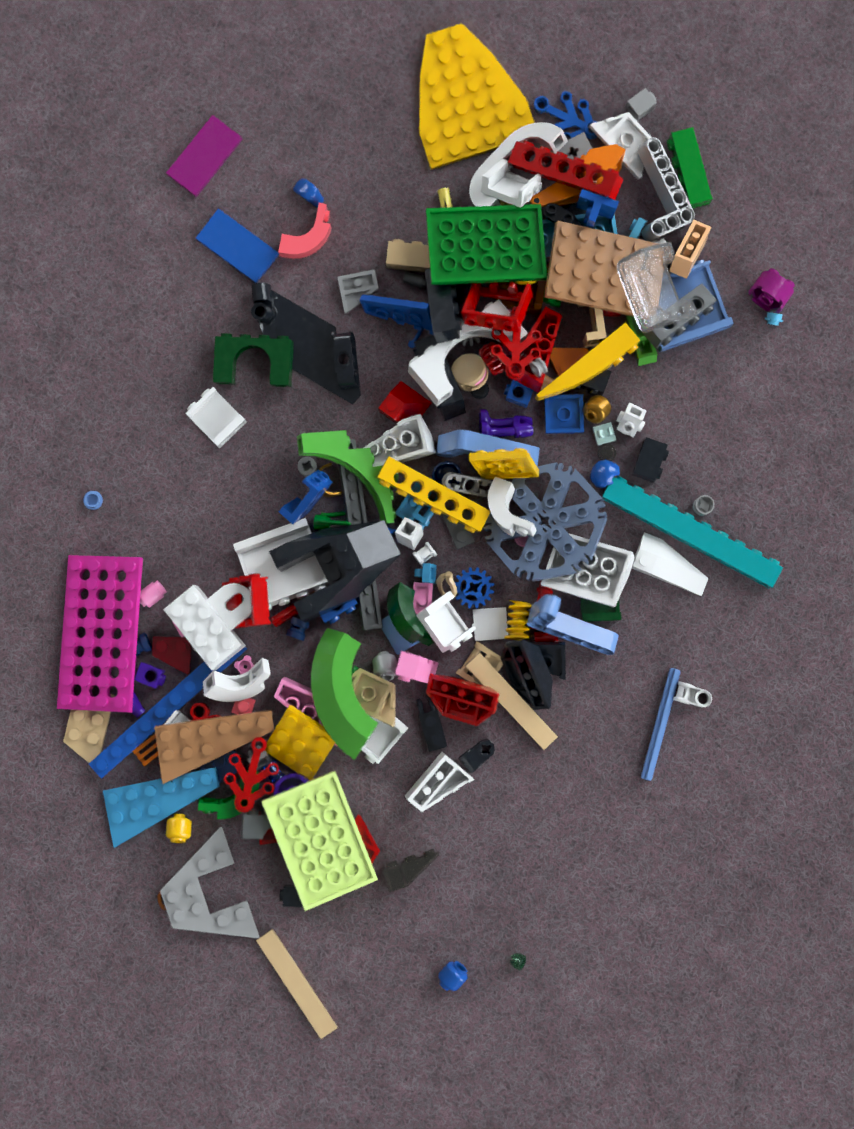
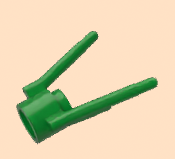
M345 511L321 512V515L315 514L313 526L315 530L330 528L331 524L351 525V522L331 520L329 518L343 516Z

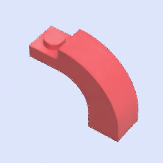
M319 203L315 224L308 233L301 236L282 234L278 251L280 257L290 259L304 258L317 252L325 244L331 232V225L325 223L329 221L330 217L327 204Z

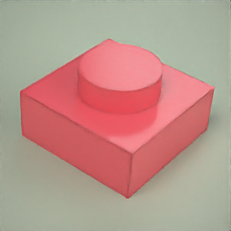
M248 698L235 701L231 713H252L256 700Z

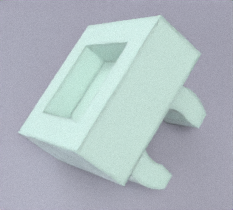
M611 422L592 428L597 446L616 441Z

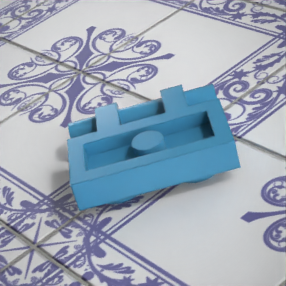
M416 482L411 490L418 493L421 489L420 484ZM407 495L396 510V515L402 520L404 517L412 521L416 519L423 530L425 526L428 527L430 524L429 520L434 513L430 511L431 507L427 506L428 510L424 516H421L418 513L423 506L413 502L414 498Z

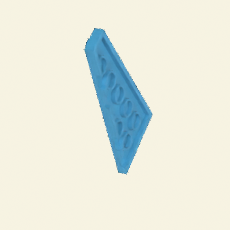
M216 767L185 773L162 784L161 778L104 790L103 795L113 847L121 845L218 788L220 785Z

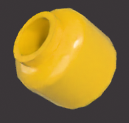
M174 814V817L167 820L166 837L170 839V842L185 843L191 837V820L185 818V814Z

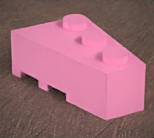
M401 651L395 674L399 675L398 679L410 682V679L428 683L429 675L436 674L439 663Z

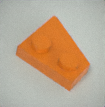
M553 348L550 361L558 377L589 351L587 348Z

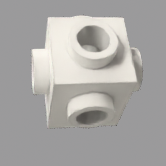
M629 403L625 412L621 411L616 420L619 422L617 430L634 438L636 432H641L645 424L643 418L646 410Z

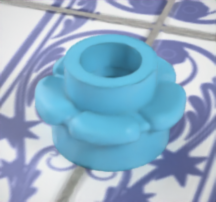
M767 312V317L764 319L768 320L767 324L779 325V322H783V314Z

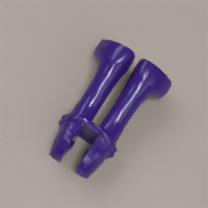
M480 409L479 431L481 434L498 438L505 436L525 438L533 435V420L531 417L516 415L511 418L494 419L489 416V412L486 409Z

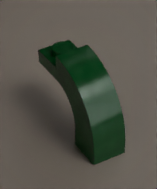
M399 582L388 591L387 609L389 617L399 634L408 642L413 644L416 641H420L422 644L430 646L434 643V640L417 618L414 610L415 590Z

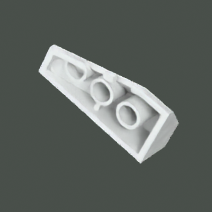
M421 414L402 419L392 429L387 430L377 440L364 447L371 448V453L374 454L373 467L383 466L387 457L403 463L436 453L432 434Z
M644 532L634 556L632 569L702 596L708 578L665 541Z

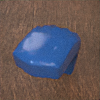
M304 178L296 182L293 188L295 193L315 207H318L319 203H323L324 198L313 183Z

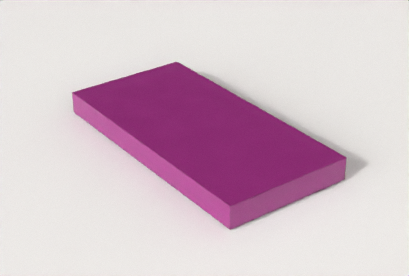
M212 115L166 174L197 197L243 139Z

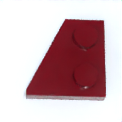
M153 636L152 656L185 674H190L192 645L186 637Z

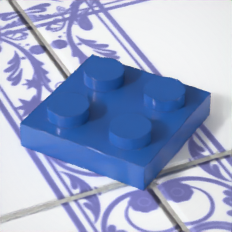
M583 394L556 395L544 399L545 434L584 433Z

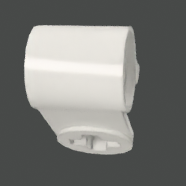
M678 681L679 687L673 700L698 707H707L711 704L712 695L709 691ZM700 693H704L707 696L705 704L698 702V695Z

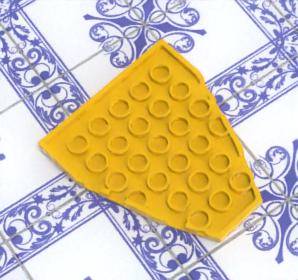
M463 24L426 34L420 72L419 135L431 170L496 150L514 131L534 123L525 96L494 55Z

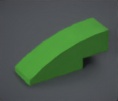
M625 315L627 325L640 339L637 344L639 348L634 351L638 366L657 362L656 348L641 332L649 321Z

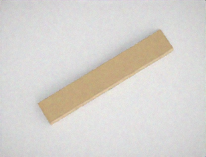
M477 653L465 665L482 685L491 687L499 693L498 702L543 750L558 737L481 653Z
M272 929L256 940L320 1039L337 1029V1025L275 931Z

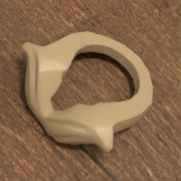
M447 571L436 579V584L440 594L444 595L446 593L442 588V582L446 579L455 597L457 587L453 580V573Z

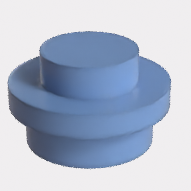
M89 491L85 494L83 502L88 509L96 510L101 507L103 498L99 492Z

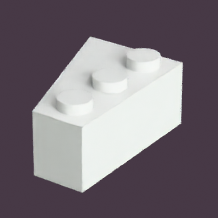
M441 752L405 794V797L411 804L423 812L474 779L445 753Z

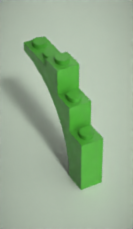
M346 430L302 433L297 436L299 456L320 457L345 467L365 485L373 497L379 512L380 521L384 520L386 525L394 523L396 512L392 508L393 491L390 487L386 488L379 484L380 480L377 479V476L382 466L373 467L374 454L371 453V448L348 449L350 438ZM395 473L394 481L397 483L399 475Z

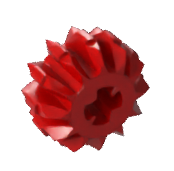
M490 342L482 346L479 350V355L490 372L496 376L505 371L506 366L498 358L491 356V347L496 344ZM493 349L494 353H500L498 349Z

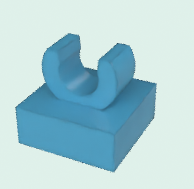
M423 563V569H415L414 577L422 578L423 583L436 584L437 565Z

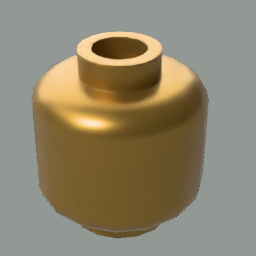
M601 395L592 396L583 407L585 418L597 424L601 423L611 412V404L607 398Z

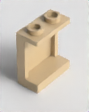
M589 307L593 332L585 334L583 339L584 348L597 346L606 339L603 311L601 309Z

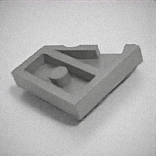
M375 269L338 277L345 314L361 303L359 299L362 294L372 295L378 290Z

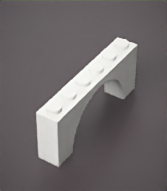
M499 299L494 303H488L482 311L484 313L510 315L508 309ZM461 323L460 339L438 343L435 346L431 345L424 351L423 355L420 357L416 356L409 362L408 373L436 406L452 396L453 387L447 379L444 368V361L448 352L457 343L468 338L486 337L493 339L491 336L492 329ZM522 326L520 343L524 341L528 335L527 331ZM503 330V333L512 341L513 331ZM494 331V334L500 335V332Z

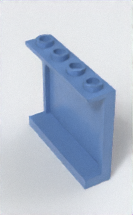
M710 260L695 262L687 279L674 273H663L657 316L700 284H703L717 301L713 305L714 310L707 316L704 314L700 316V320L695 325L691 326L689 324L680 336L674 335L672 341L666 346H659V353L728 329L734 324L732 318L727 316L709 268Z

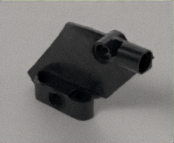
M252 284L254 305L251 308V314L253 318L258 320L262 334L269 335L272 339H277V336H288L294 342L292 369L353 405L361 396L356 341L353 332L337 334L335 326L271 290L270 284ZM265 309L264 315L260 316L261 311ZM348 356V362L343 364V359Z

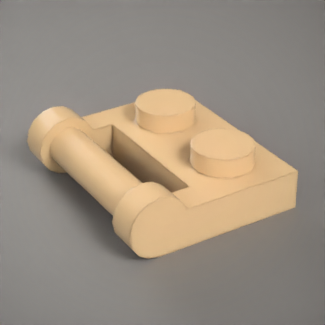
M476 641L474 644L475 648L461 669L457 670L456 674L467 681L481 684L474 675L471 677L467 674L469 670L465 666L477 653L484 652L486 654L484 658L497 672L503 663L498 654Z

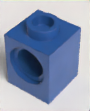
M515 380L511 384L507 383L504 394L507 395L506 401L527 408L533 393L532 389ZM520 389L523 392V396L517 398L513 395V391Z

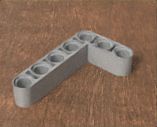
M655 137L648 139L639 146L638 155L667 215L654 220L642 229V237L649 242L683 228L695 218V213L660 140Z

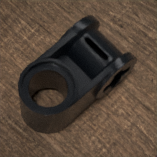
M483 739L468 749L458 759L471 774L494 754V744L491 740ZM483 744H485L486 746L490 745L489 753H487L486 751L482 752Z

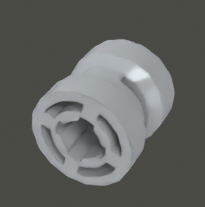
M702 495L693 502L692 507L697 515L704 516L714 509L715 504L710 496Z

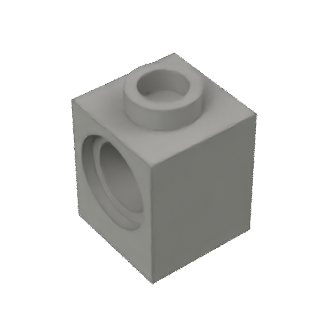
M645 88L629 99L625 108L638 121L655 109L657 104L656 97Z

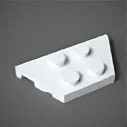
M629 112L592 123L589 128L606 146L617 144L626 149L622 164L639 180L643 175L644 165L638 155V148L652 137Z

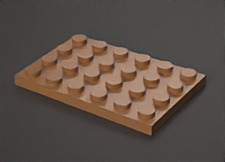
M557 221L555 223L544 297L652 320L657 316L667 245Z

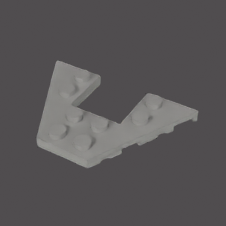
M219 827L160 890L172 928L260 938L247 900L211 914L209 913L198 877L234 864L222 827Z

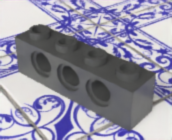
M700 284L649 321L641 332L656 349L661 345L666 346L672 341L674 335L680 336L689 324L693 326L700 320V316L703 314L707 316L714 310L713 305L717 300L703 284Z

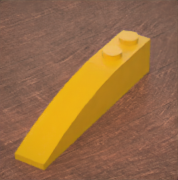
M625 322L540 391L535 399L540 401L556 396L593 379L612 365L616 367L624 360L622 357L626 353L630 355L639 348L637 344L640 339Z

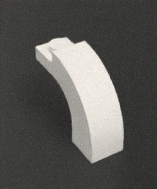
M495 477L488 493V505L495 522L501 530L512 537L515 531L523 536L530 535L534 537L537 531L534 523L516 517L509 512V503L515 491L513 484Z
M261 658L248 672L237 676L225 675L214 670L203 681L204 696L217 701L235 702L259 694L265 689L264 680L270 676L269 661Z

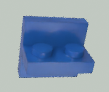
M582 189L576 208L587 211L583 223L586 224L585 227L593 228L598 215L613 219L619 201Z

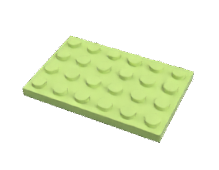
M335 771L262 800L305 911L378 880Z

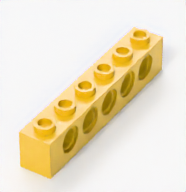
M387 457L377 476V479L380 480L379 484L386 488L394 487L399 495L403 497L409 495L414 498L413 502L420 506L425 504L431 507V512L437 515L442 513L448 516V521L456 525L458 522L465 525L464 529L473 534L475 531L481 532L490 514V510L391 457ZM395 473L403 475L404 480L402 483L394 481ZM413 482L420 484L421 489L418 493L411 490ZM430 491H434L437 494L435 502L428 499ZM447 500H451L454 503L452 511L445 508ZM464 509H468L471 512L469 520L462 517Z

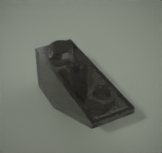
M434 849L424 851L423 856L420 857L410 855L405 857V861L397 863V860L385 863L386 867H383L382 870L389 892L408 887L439 856V851L434 852Z

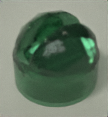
M514 953L511 956L513 960H510V964L513 968L522 970L526 963V956Z

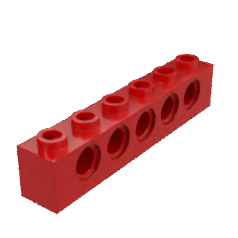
M525 140L523 143L516 141L508 163L513 168L533 175L541 174L542 178L581 191L584 189L613 200L616 199L623 179L618 175V171L608 168V170L601 169L602 166L592 162L588 165L580 158L574 157L570 159L567 158L568 155L557 151L555 154L549 148L544 146L537 148L534 147L533 143ZM535 155L534 160L529 162L531 156ZM552 160L551 165L546 167L547 162ZM569 166V169L563 173V169ZM586 171L585 176L583 178H579L580 174ZM600 177H603L602 182L599 183V184H596L597 180H598Z

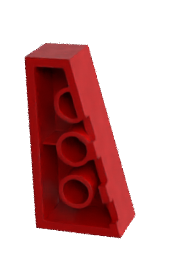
M545 306L527 335L528 337L533 330H539L542 337L538 343L531 344L520 354V361L528 356L532 348H537L541 352L540 358L548 367L562 318L561 314ZM536 334L532 335V337L535 339L539 338ZM535 352L531 353L533 357L538 356ZM527 365L524 368L525 373L523 377L515 381L539 393L545 374L542 373L540 377H536L531 371L530 366ZM516 369L511 370L514 374L518 373Z

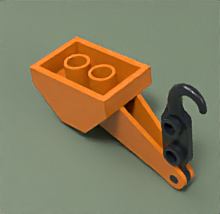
M617 144L593 148L586 155L583 154L580 159L584 160L585 164L590 165L592 162L602 166L601 169L608 170V168L619 172L626 149ZM586 171L582 172L579 178H583ZM600 177V178L597 180L596 184L601 183L602 180H603V177ZM556 182L531 198L530 204H541L543 216L553 223L562 221L584 226L573 213L561 207L577 203L581 190Z

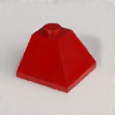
M400 381L389 392L378 410L397 424L402 419L418 414L423 416L432 402Z

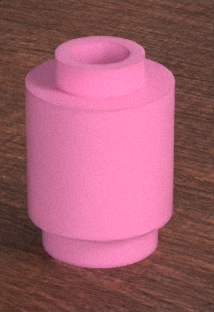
M158 580L151 582L141 590L140 603L143 607L147 605L150 608L161 600L167 591Z

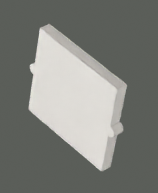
M506 607L473 609L474 623L472 626L476 628L474 630L475 641L504 639L508 635V632L505 631L508 628L506 623Z

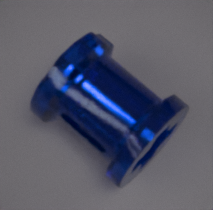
M269 764L262 767L261 770L263 771L264 769H266ZM271 765L269 767L270 772H276L277 767ZM279 769L277 774L268 776L271 780L270 782L272 784L285 776V773H282Z

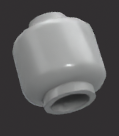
M387 651L378 653L372 660L373 674L387 681L393 680L397 675L395 672L398 665L395 655L389 654Z

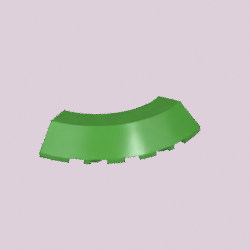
M327 628L320 639L312 663L311 691L314 706L327 734L330 735L335 744L345 754L355 760L375 731L378 723L361 707L352 685V664L361 643L344 632Z

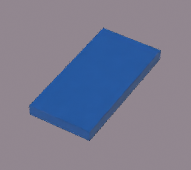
M219 208L196 237L197 241L254 283H258L279 255L276 250Z

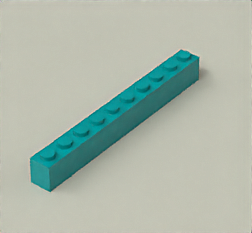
M620 476L613 477V484L607 485L601 496L604 501L766 588H773L783 569L779 565V561L763 557V553L754 548L752 550L746 548V544L740 540L735 539L733 541L729 539V535L723 531L718 530L716 532L712 530L710 524L704 521L699 523L694 520L695 517L687 512L683 514L677 511L678 508L676 506L660 502L661 498L651 494L649 496L643 493L644 489L637 485L633 487L628 485L627 480Z

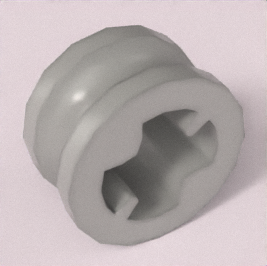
M539 357L535 359V362L531 361L529 363L530 369L536 377H540L542 373L545 374L548 371L546 364Z

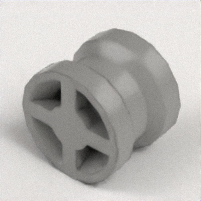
M307 456L299 460L298 470L304 477L317 471V463L313 458Z

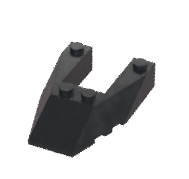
M384 520L325 528L269 551L276 568L281 572L315 555L328 580L329 586L293 603L304 623L359 597L401 555Z

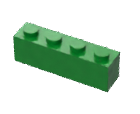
M694 128L671 132L669 140H667V146L669 151L673 153L672 165L674 169H677V177L692 209L709 205L712 201V195Z

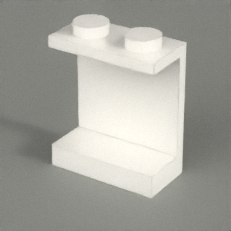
M212 387L211 389H206L201 394L202 398L197 403L193 402L187 408L188 412H186V415L221 448L247 422Z

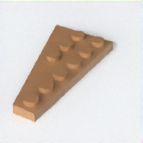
M272 710L155 726L162 784L253 741L256 737H261L274 731Z

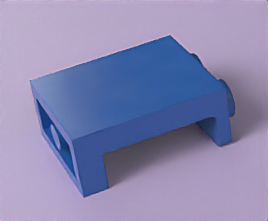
M317 470L307 476L303 483L310 488V491L303 500L296 497L280 509L279 513L291 524H295L308 515L333 483L325 472Z

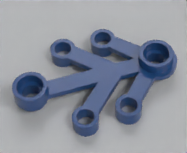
M568 91L563 92L560 97L561 102L565 104L568 114L549 105V100L544 96H539L535 99L534 109L536 112H546L563 120V122L554 124L562 130L573 126L580 128V130L573 133L565 132V136H569L571 139L584 132L588 139L598 138L595 133L588 131L589 126L597 121L592 120L587 100L582 99L577 105V109L582 112L584 121L577 117L571 100L572 94ZM568 95L570 99L564 100L563 96ZM542 103L545 107L540 109L538 104ZM580 104H586V108H581Z

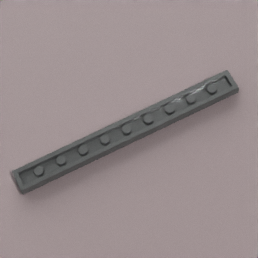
M350 439L348 449H357L355 439ZM338 464L346 521L351 522V525L367 523L362 483L352 472ZM375 579L357 597L362 631L383 628Z

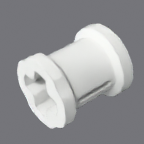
M428 542L420 550L412 553L422 567L423 563L431 557L437 556V553Z

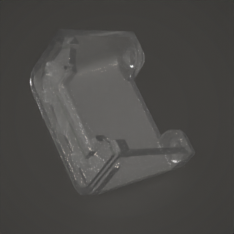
M671 242L641 248L622 258L617 263V272L639 329L645 333L698 314L693 301L690 299L679 300L666 265L673 262L675 257Z

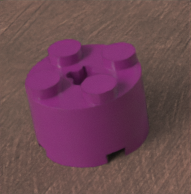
M770 268L768 271H763L748 293L749 295L752 293V301L765 311L769 312L772 309L776 310L774 313H780L793 295L795 284L791 280L780 276L777 270Z

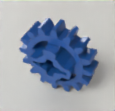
M469 567L468 573L462 570L463 576H456L459 582H455L458 593L455 599H462V606L468 603L469 609L472 605H475V608L478 609L479 603L485 606L484 600L490 601L491 598L488 595L494 594V591L490 590L494 583H489L492 577H485V570L479 573L478 567L475 571H472V568ZM476 575L481 577L482 579L473 580L470 576ZM464 580L466 588L461 591V583ZM471 583L473 585L481 583L477 588V593L474 591L466 593ZM486 585V593L483 596L481 588ZM474 596L477 601H471L465 597Z

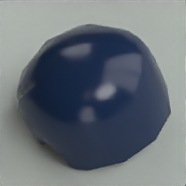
M443 461L434 467L432 478L443 485L442 478L446 473L462 474L456 463ZM452 478V480H448V483L459 484L460 481H456Z

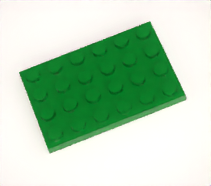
M541 204L523 205L521 208L515 205L426 208L431 285L547 280Z

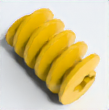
M509 600L514 603L508 607L513 612L507 614L512 620L506 622L511 627L505 629L510 635L505 636L504 639L523 640L529 638L524 631L530 630L525 624H527L528 620L526 616H529L530 613L527 609L531 608L532 604Z

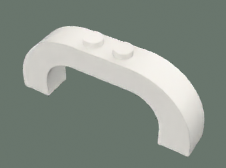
M540 122L523 126L509 135L477 169L471 180L470 198L475 207L501 206L497 198L481 192L482 175L501 159L508 161L516 141L523 143L525 140L533 143L534 147L537 148L544 146L556 154L568 142L563 130L553 124ZM508 163L509 171L512 168V166Z

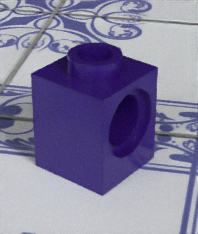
M141 662L134 680L158 689L159 686H163L166 680L165 670ZM149 671L156 673V679L152 682L147 678Z

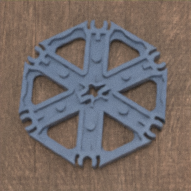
M556 462L537 466L539 474L548 473L551 476L542 502L525 485L526 478L512 479L511 483L515 488L512 499L526 514L519 518L534 523L537 530L534 537L527 535L526 544L518 560L510 559L500 544L502 541L525 536L520 535L516 531L513 537L505 533L497 525L491 512L484 524L485 532L492 531L490 536L485 537L487 541H491L487 542V544L514 575L517 572L518 578H521L524 572L528 573L527 581L532 579V582L575 574L577 572L572 566L581 571L578 565L580 561H584L587 565L589 564L585 555L591 561L593 559L607 522V513H600L599 509L606 506L602 497L576 468H574L573 472L572 466H569L568 470L563 472V463L558 465ZM577 482L589 495V500L586 503L562 508L570 484ZM539 515L544 519L549 518L548 523L551 529L545 524L541 526L542 521ZM593 523L592 535L588 544L584 547L579 546L564 529ZM550 542L565 559V563L561 567L541 570L539 565L547 544Z

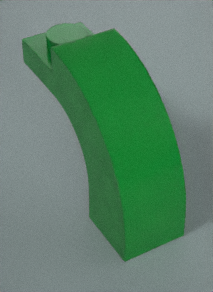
M240 776L239 787L243 792L245 783ZM260 782L253 785L251 794L259 790ZM235 794L222 799L199 798L198 810L206 814L217 812V819H228L242 813L235 807ZM246 799L241 800L240 803L242 806L248 805V801Z

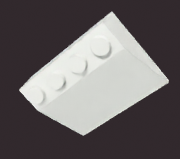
M569 534L581 547L586 546L590 540ZM599 542L592 561L585 555L589 564L587 565L584 561L578 563L581 571L572 566L577 573L545 579L541 582L542 586L615 607L629 577L635 557L631 551ZM554 547L546 569L561 567L565 563V559Z

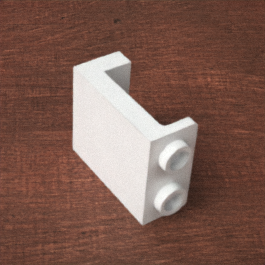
M501 159L482 175V193L520 208L526 202H529L536 193H539L542 188L541 174L537 173L529 180L508 171V161Z
M451 591L439 597L416 615L442 653L449 649L451 652L461 646L459 642L462 640L464 643L473 636L471 633L476 629L475 626L468 628L449 602L454 598Z
M371 717L378 725L362 748V751L366 753L364 757L372 764L374 762L379 764L408 729L396 717L394 727Z

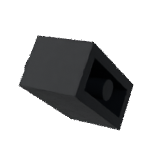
M646 437L643 440L632 476L652 483L656 479H660L663 471L660 468L661 463L666 461L669 451L666 450L668 444Z

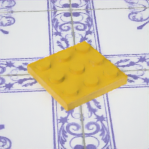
M516 448L514 451L497 449L494 452L478 450L475 453H469V461L481 478L494 480L495 477L501 479L539 477L538 467L528 451L523 448Z
M290 705L267 741L265 751L311 781L335 742L327 734L324 726Z

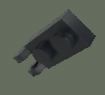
M427 696L428 704L431 707L430 712L424 713L420 698L416 699L428 750L431 752L448 746L438 711L435 709L431 697Z

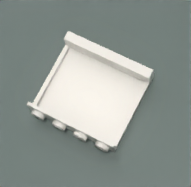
M306 518L299 520L295 524L290 523L233 544L245 576L260 574L261 577H268L266 582L269 610L272 609V606L277 604L279 606L290 603L291 599L305 598L308 596V593L317 592L329 586L328 580L315 555L281 572L276 568L269 551L287 542L311 534Z

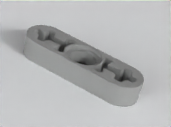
M448 472L442 478L443 486L453 491L488 497L489 490L485 491L479 488V485L491 486L493 482L489 479ZM453 478L456 481H460V485L455 483L450 484L448 483V480H452ZM468 480H473L474 485L472 489L466 490L465 483Z

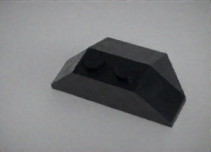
M525 640L507 641L501 655V661L513 689L525 702L530 704L533 710L549 709L551 707L553 679L540 648Z

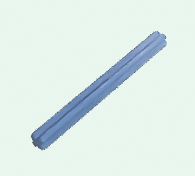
M670 668L641 773V778L649 781L652 780L680 676V670Z

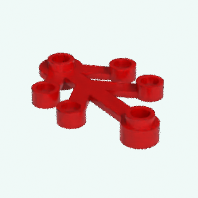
M518 306L512 308L509 316L514 317ZM521 326L520 332L513 331L512 341L503 333V330L492 329V338L499 340L509 350L512 357L510 360L502 352V347L497 344L491 347V356L498 358L506 366L505 373L511 380L521 379L525 373L524 368L531 361H535L538 357L540 358L541 352L537 348H532L528 356L521 361L520 354L531 344L540 341L542 337L539 330L531 331L530 335L520 343ZM494 331H499L500 335H495ZM536 334L539 338L535 339L532 337V335ZM493 349H498L500 353H494ZM535 352L538 356L533 357L531 353ZM516 369L518 373L514 374L511 370Z
M256 737L251 743L253 754L248 773L241 763V757L238 754H232L229 757L230 764L235 766L245 783L242 792L236 783L235 774L227 773L224 777L225 783L230 785L236 795L234 803L236 809L240 812L250 811L254 806L255 800L274 791V785L271 782H266L261 789L251 794L253 785L270 775L277 774L279 771V766L276 763H270L266 769L256 774L261 752L265 751L267 747V742L262 737ZM257 741L262 742L263 747L261 749L255 747ZM237 756L239 758L238 763H233L231 758ZM271 765H275L277 767V771L272 773L270 772L269 767ZM232 775L234 781L230 783L226 780V777ZM270 784L272 790L270 792L265 791V785ZM242 799H246L248 801L247 806L241 805L240 802Z

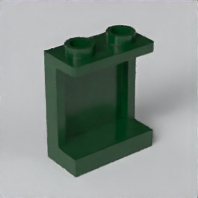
M580 597L582 621L621 620L619 599L616 606L611 607Z

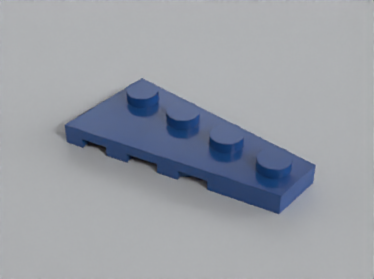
M364 294L359 299L366 314L385 320L392 318L397 324L414 325L416 330L422 331V329L430 331V334L434 335L429 303Z

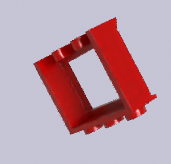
M498 282L490 283V288L482 287L481 283H473L461 311L464 324L520 332V326L530 300L533 298L531 284L527 283L522 293L518 292L517 285L512 282L509 283L508 291L500 290ZM480 296L519 301L514 317L475 311Z
M249 574L229 578V582L222 583V587L230 583H237L246 588L250 587L252 617L246 618L235 628L271 624L269 620L268 588L266 582L268 577H261L260 574ZM236 594L226 603L227 610L233 611L242 603V594Z

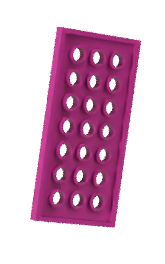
M68 555L57 709L132 713L143 558ZM88 570L90 572L89 579L84 580L83 573L84 571ZM106 570L108 577L105 581H102L100 575ZM124 571L126 573V578L124 581L120 582L118 579V575L120 572ZM84 589H87L89 595L83 600L81 593ZM101 590H105L107 593L104 600L99 598ZM120 590H123L125 596L121 601H119L117 599V593ZM83 608H85L87 610V616L82 619L80 617V611ZM100 609L105 611L103 619L98 618V611ZM121 609L123 617L117 620L115 614ZM84 627L86 630V634L84 637L80 638L78 635V631L80 628ZM99 628H102L104 634L99 639L96 636V632ZM117 629H120L122 632L119 639L114 637V632ZM82 646L84 648V654L83 656L79 657L77 655V649ZM98 647L102 649V655L99 658L95 656V650ZM119 648L120 656L117 659H115L113 657V651L114 649ZM78 666L83 668L81 676H77L75 673ZM98 666L101 669V674L95 677L93 671ZM117 667L119 670V675L116 678H113L111 675V671L113 668ZM77 685L81 687V693L78 696L74 693V688ZM94 686L99 688V694L96 697L92 694ZM112 687H116L118 691L114 698L110 695Z

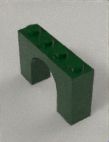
M221 333V336H215L213 382L215 384L235 385L236 363L239 356L248 349L259 348L266 351L270 358V385L272 387H291L294 342L288 336H277V339H272L269 335H258V338H251L249 334H240V337H232V334Z

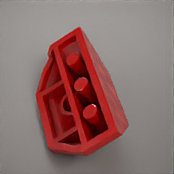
M437 674L429 675L426 693L431 697L442 716L478 726L496 712L499 693L491 687L456 677Z

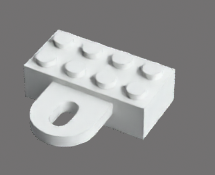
M237 583L227 584L209 598H207L199 586L192 585L163 609L211 670H217L246 646L233 630L252 612L250 591L243 585ZM236 594H242L243 602L233 611L227 610L226 603Z

